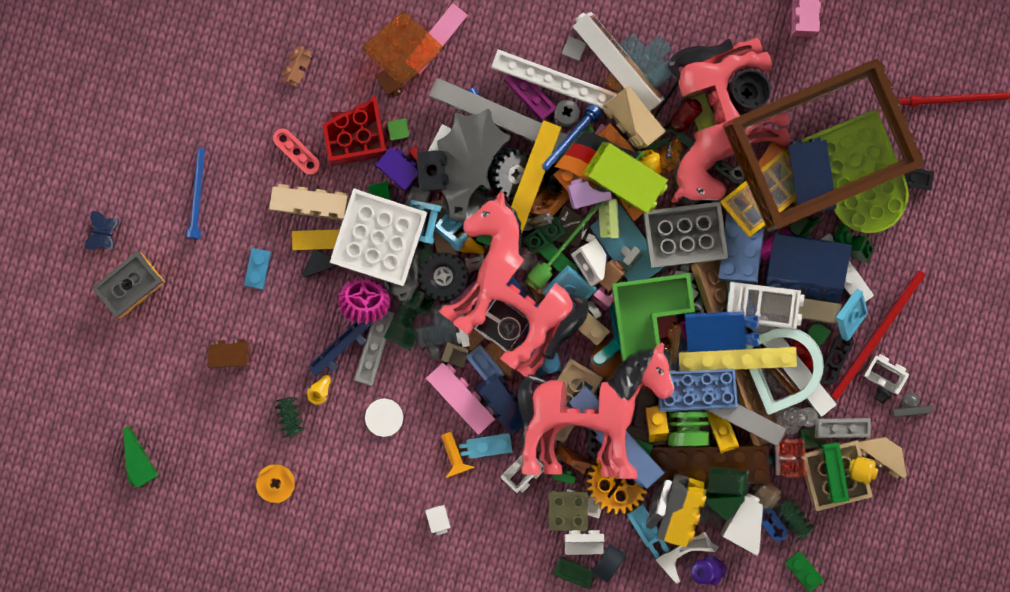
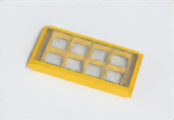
M782 151L761 168L779 212H782L796 200L790 157L785 151ZM746 181L720 201L748 237H751L765 225Z

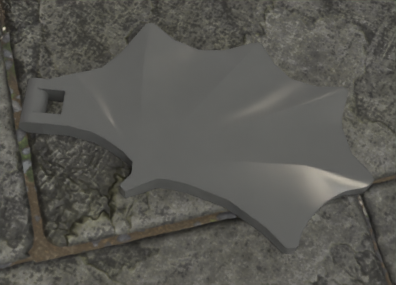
M490 109L472 116L455 113L454 125L451 131L437 141L438 150L444 151L448 161L447 166H445V173L448 174L449 185H446L447 190L441 191L444 193L449 205L450 220L465 221L467 219L468 205L474 192L481 185H484L487 189L491 188L487 178L489 168L495 155L510 140V135L503 133L494 124ZM437 167L435 171L431 174L432 176H435L437 174ZM456 207H462V213H455Z

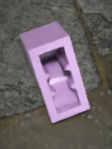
M582 178L571 181V185L567 186L572 209L612 199L610 191H596L589 186L588 181L583 182Z

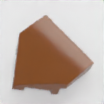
M544 187L541 191L537 192L531 209L533 216L536 217L545 213H550V216H553L569 199L568 192L560 189L557 194L553 195Z
M560 442L555 448L557 449L555 453L557 458L583 474L592 465V462Z

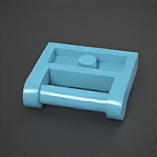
M411 200L410 207L425 211L427 215L428 211L431 210L426 234L423 236L427 215L418 241L433 244V233L441 206Z
M447 214L435 225L434 230L447 240L456 251H459L463 247V243L470 237L465 232L459 238L455 237L454 234L463 224L457 220H450Z

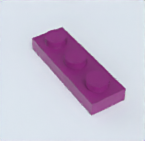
M507 75L503 79L541 122L555 111L556 106L535 84L511 75Z

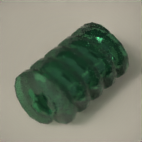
M287 397L273 401L279 402L274 408L281 410L276 416L283 417L278 423L285 425L280 431L287 432V434L282 436V439L301 434L305 430V427L299 426L303 419H297L301 412L295 411L299 404H293L297 397Z
M793 498L782 502L773 511L780 510L777 516L785 517L782 523L789 522L786 529H794L791 536L798 535V538L795 540L797 542L807 536L814 525H807L810 519L808 517L803 518L805 515L804 511L798 512L801 507L800 505L793 506L796 502V499Z

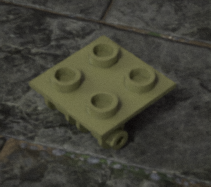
M549 492V530L588 531V492Z

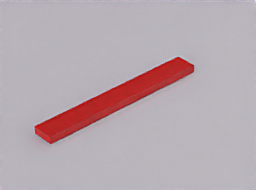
M920 270L916 271L829 395L834 400L840 398L926 276L925 273Z

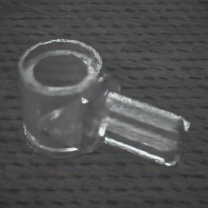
M520 248L522 252L521 257L524 259V262L518 270L528 272L537 263L542 264L544 262L536 259L531 251Z

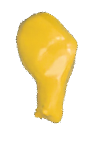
M464 232L458 233L456 237L459 238ZM470 236L463 243V247L459 251L462 253L483 254L484 247L476 243Z
M329 375L323 376L318 382L311 385V388H308L307 398L311 403L320 405L327 400L326 396L328 395V387L331 382Z

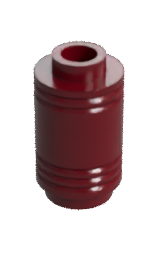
M688 99L671 117V126L678 132L685 131L702 113L701 103L696 99Z

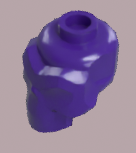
M708 555L705 559L699 560L692 565L691 577L698 584H711L715 586L719 584L725 575L727 567L724 562L715 556Z

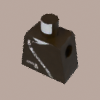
M565 205L558 219L567 232L554 242L564 244L584 220L583 217ZM588 221L568 246L578 248L581 241L589 243L596 238L595 234L587 231Z

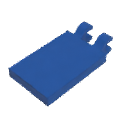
M744 311L685 314L688 352L746 349V344L760 346L759 333L745 334V327L751 329L759 328L758 315L744 316Z

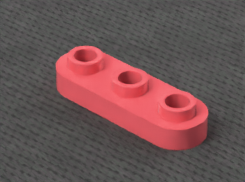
M278 129L274 133L273 141L276 146L304 173L313 175L319 171V160L290 131ZM286 136L287 140L285 142H281L280 137ZM300 149V154L294 155V150ZM309 162L314 163V167L312 169H309L307 167V164Z

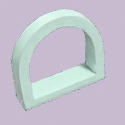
M778 327L759 334L760 344L779 337H788L801 342L809 350L814 365L812 378L804 389L776 401L772 397L761 368L749 369L768 415L803 401L814 392L821 381L824 368L821 350L813 338L799 329ZM746 344V349H753L752 347L754 346Z

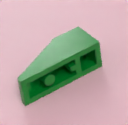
M129 426L123 429L126 470L129 475L127 479L132 487L140 488L158 477L159 474Z

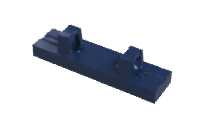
M355 321L308 366L309 370L315 376L327 366L334 372L339 366L333 360L354 340L362 346L367 341L362 333L372 323L368 322L366 326L364 322L358 325L357 321Z

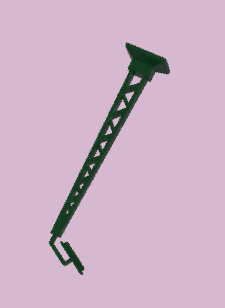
M673 128L661 135L664 136L672 132L676 135L675 138L687 148L693 141L684 133H678ZM671 137L657 143L655 140L653 141L654 144L643 148V151L655 150L670 143ZM722 160L717 161L712 168L733 183L729 175L724 172L728 170L731 172L733 168ZM735 173L737 177H741L739 173ZM774 198L778 205L781 204V202ZM818 216L811 220L804 217L797 220L793 226L791 224L786 226L793 235L807 237L821 217Z

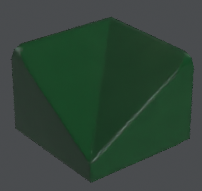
M815 428L799 429L801 449L820 447V438H815Z

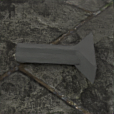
M545 213L528 218L523 231L536 230L539 227L551 224L553 216H550V213Z

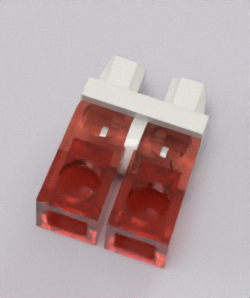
M804 439L780 440L778 446L774 445L775 474L786 478L805 477V459H796V457H805Z

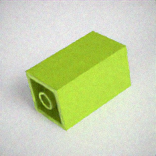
M602 142L582 174L637 210L645 213L655 208L657 204L655 200L659 194L662 195L665 192L668 181L608 142Z

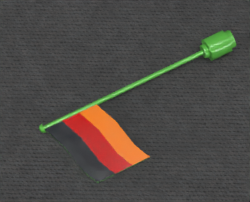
M583 131L554 167L568 170L584 180L596 184L582 174L602 142L611 143L637 161L641 156L644 157V152L638 151L636 153L621 148L597 134ZM604 201L596 204L547 264L544 262L536 264L526 276L525 282L536 291L539 288L542 289L553 275L551 273V264Z

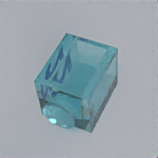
M663 58L644 73L656 89L673 76L668 69L669 61H665Z

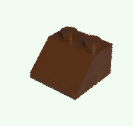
M245 339L233 340L232 344H226V340L214 341V345H209L208 368L251 366L250 343H245Z

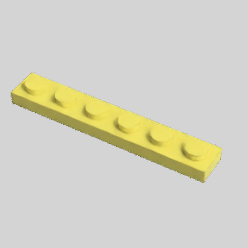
M796 347L679 352L680 372L797 367Z

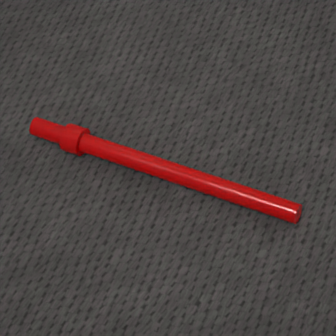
M998 92L926 97L910 95L909 98L898 99L901 106L910 105V107H918L920 104L1009 100L1010 93Z

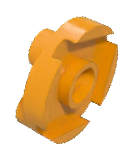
M269 465L260 471L256 482V489L258 494L266 501L274 503L283 502L291 496L295 489V479L292 472L283 465ZM273 478L281 482L278 489L276 487L272 488L270 485L273 483Z

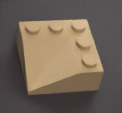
M629 86L618 92L603 105L605 108L603 110L608 118H613L617 124L615 126L622 134L625 133L629 137L628 142L634 149L637 147L640 150L649 146L665 132L664 128Z
M858 440L840 444L849 501L833 503L827 499V497H830L823 451L819 452V449L799 454L813 510L820 511L873 497L870 484L854 481L851 479V474H848L852 459L856 460L857 457L862 456Z

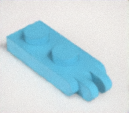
M509 433L467 439L466 444L459 445V448H467V451L460 452V456L468 455L469 459L512 452Z

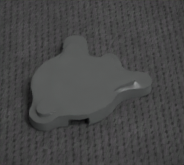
M418 247L415 249L404 286L384 280L386 289L397 296L402 302L410 301L420 284L419 278H421V274H419L418 260L421 250Z

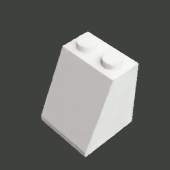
M747 493L745 501L726 521L720 535L758 555L763 505L759 503V498Z

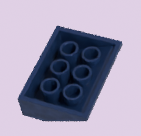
M775 232L763 277V286L801 290V295H804V299L840 304L852 245ZM763 291L764 293H770V294H777V295H784V296H790V297H792L791 294H783V293H775V292Z

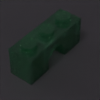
M416 289L410 301H401L384 338L411 350L419 334L412 329V322L419 314L428 316L435 299Z

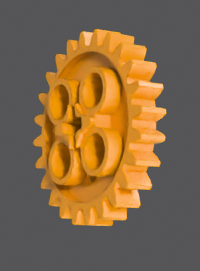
M598 460L595 461L598 466L591 465L590 468L594 472L587 473L591 479L586 480V483L591 484V486L586 490L592 491L589 498H596L593 504L600 503V510L607 507L606 513L613 509L614 515L619 510L622 514H625L626 508L631 512L633 511L632 505L635 507L639 506L637 500L644 501L641 494H647V491L636 482L633 486L628 485L625 478L620 480L619 484L621 486L615 488L611 497L608 498L607 495L614 487V481L618 477L601 476L602 465ZM601 481L608 483L609 488L607 491L600 489L599 484ZM617 492L624 494L625 499L623 502L616 499Z

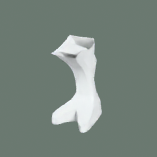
M703 532L697 537H693L692 542L688 541L686 548L679 546L673 551L662 555L656 561L674 582L678 584L680 579L676 570V561L679 557L691 551L716 552L719 547L713 544L706 533Z

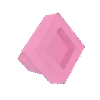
M602 286L590 300L606 311L613 302V294L610 296L605 295L604 291L606 289Z

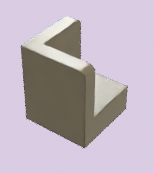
M447 342L441 360L464 367L469 349Z

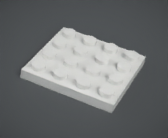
M353 189L330 263L404 286L427 212Z

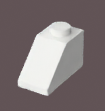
M597 239L580 247L571 254L591 287L604 279L606 253Z

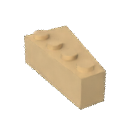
M278 184L277 187L272 186L269 209L277 212L343 221L350 198L346 193L342 192L331 194L327 193L326 190L316 189L314 192L308 191V188L305 187L289 189V185Z

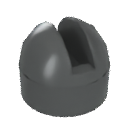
M438 345L428 347V352L433 362L441 359L443 356V352L439 353L438 351L442 349Z

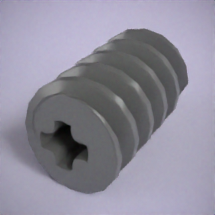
M570 100L561 101L555 109V122L562 128L574 126L579 117L578 106ZM564 111L570 113V117H567V115L563 116Z

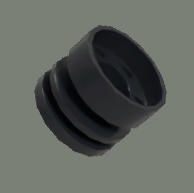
M744 70L737 74L728 84L727 91L737 112L740 115H744L766 104L770 98L771 87L766 76L759 71Z

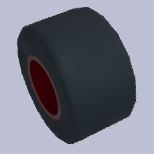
M610 544L596 563L592 573L608 583L624 560L625 553Z

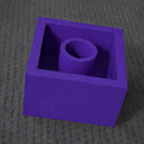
M390 147L376 163V166L407 193L419 179L418 165L412 160L410 162L405 160L406 156L400 149L396 148L394 150Z

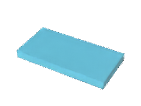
M620 204L618 206L619 238H601L599 220L589 226V228L596 235L609 256L615 261L619 260L624 264L623 259L625 257L619 252L624 245L630 250L634 246L637 247L643 256L632 269L624 264V269L628 271L624 277L627 281L649 279L664 267L651 268L647 241Z

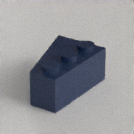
M494 373L476 387L508 433L512 435L522 428L518 404L516 403L518 398L513 391L508 392L505 387L507 382L502 375L498 377Z

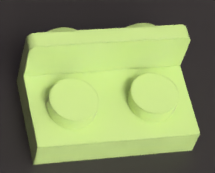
M617 198L606 200L599 207L601 238L620 237Z

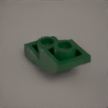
M555 216L551 220V224L537 228L524 237L523 240L534 255L567 231L558 217Z

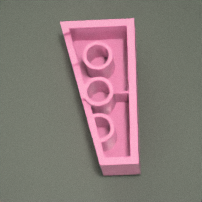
M792 0L791 36L814 37L819 32V13L821 9V2L819 0Z

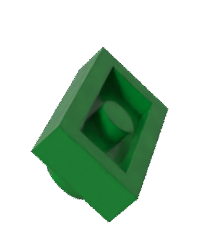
M799 550L784 562L808 592L813 591L824 581Z

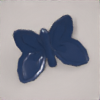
M92 211L90 219L92 225L97 229L92 228L91 232L97 234L89 236L85 241V248L93 250L102 246L105 249L112 250L114 244L110 237L113 235L111 231L116 228L119 220L116 218L106 219L100 212Z

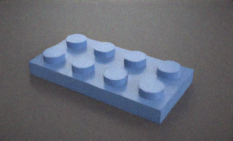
M738 206V208H739L741 211H743L745 208L748 207V206ZM754 207L744 214L753 226L762 219ZM727 212L725 238L728 259H723L720 262L719 280L758 283L765 225L751 237H748Z

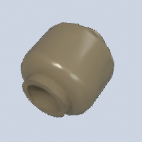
M770 481L769 483H757L752 490L755 492L753 496L760 499L759 503L763 505V509H773L782 499L780 497L781 491Z

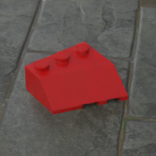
M376 96L322 124L330 166L383 157L386 153Z

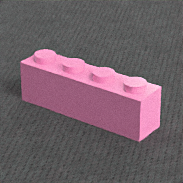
M442 363L426 379L479 435L495 420L493 417L495 413L488 405L484 407L480 403L482 398L475 391L471 393L467 389L469 384L462 377L458 379L454 375L456 370L449 363L447 365Z

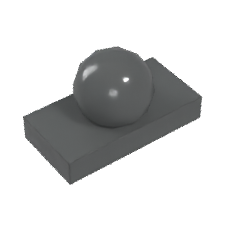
M908 392L901 399L903 408L891 409V416L902 417L930 414L933 412L932 405L919 406V396L913 392Z

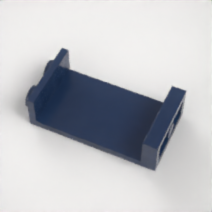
M820 138L809 139V143H802V140L790 142V145L785 147V150L789 151L797 205L834 190L827 140L821 141ZM834 204L818 212L835 210L837 206Z

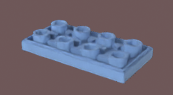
M735 369L670 372L674 392L667 399L658 398L659 412L738 408Z

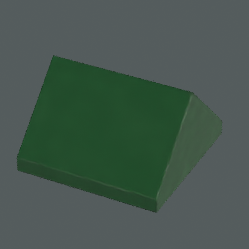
M744 489L706 491L705 495L706 504L726 521L745 501Z

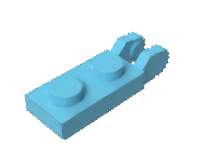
M642 504L627 513V516L646 547H649L654 557L658 559L660 557L659 553L652 545L659 540L656 539L658 528L656 525L653 529L645 526L649 513ZM659 540L662 549L666 553L670 550L666 543Z

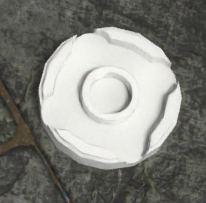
M385 398L371 403L365 415L366 425L369 430L375 435L382 437L391 436L396 433L402 426L404 418L400 406L393 400Z

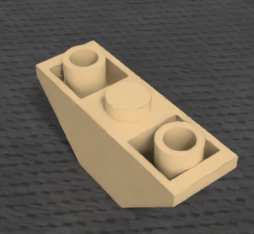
M886 437L858 441L864 457L867 455L872 457L877 466L888 468V473L896 479L907 476L902 448Z

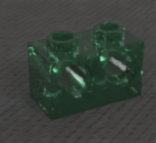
M710 467L708 492L747 496L749 470Z

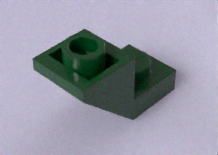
M846 224L838 225L833 237L834 242L851 244L850 256L863 263H868L874 248L867 236L853 237Z

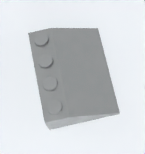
M720 202L657 209L648 213L643 212L651 268L728 259Z

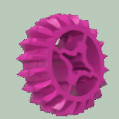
M361 277L360 281L354 278L352 283L347 282L346 286L342 287L338 296V306L345 319L350 318L351 323L357 321L358 325L364 322L367 326L368 322L374 324L376 320L381 321L382 316H386L390 308V297L387 289H384L383 284L378 285L377 280L372 282L370 277L368 280H364Z

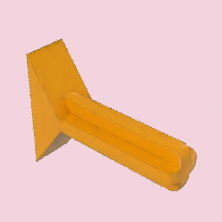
M452 432L441 435L452 465V469L446 478L474 468V466L463 464Z

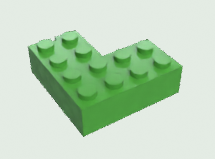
M690 273L611 284L622 361L639 349H655L660 344L656 317L695 312Z

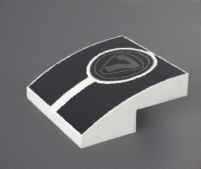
M494 300L486 312L485 321L480 325H476L474 329L487 340L493 341L507 352L514 345L529 322L526 317L508 304Z

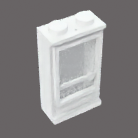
M731 282L727 312L744 311V316L758 315V325L796 329L797 325L801 326L802 314H798L799 306H803L804 295H801V290Z

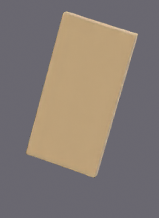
M571 358L557 379L564 381L566 384V409L571 407L569 402L585 387H588L594 394L603 379ZM569 425L561 428L556 436V440L564 444L574 426Z

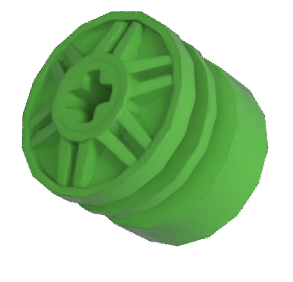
M701 410L668 412V417L677 418V422H668L669 426L677 427V431L669 432V446L709 445V432L700 431L701 426L709 425V422H700V417H709L708 412Z

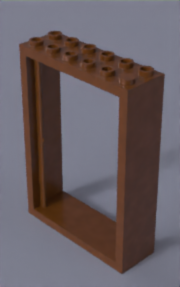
M879 58L736 117L722 125L768 232L784 227L924 166L923 155L915 145V136L909 131L908 120L900 110V101L894 96L892 91L893 85L887 79L885 66L879 61ZM868 77L903 160L780 213L744 129L801 105L804 107L810 101Z

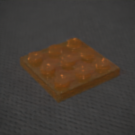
M402 11L362 46V50L401 86L406 84L444 50L443 46L405 11Z

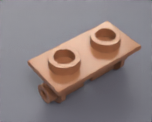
M301 46L293 49L290 55L291 61L289 66H286L282 73L283 82H289L290 80L289 84L295 87L297 84H300L304 71L300 70L299 67L307 68L312 57L311 51Z

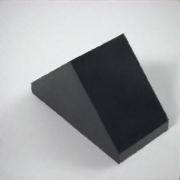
M313 249L302 275L304 278L339 265L330 263V256Z

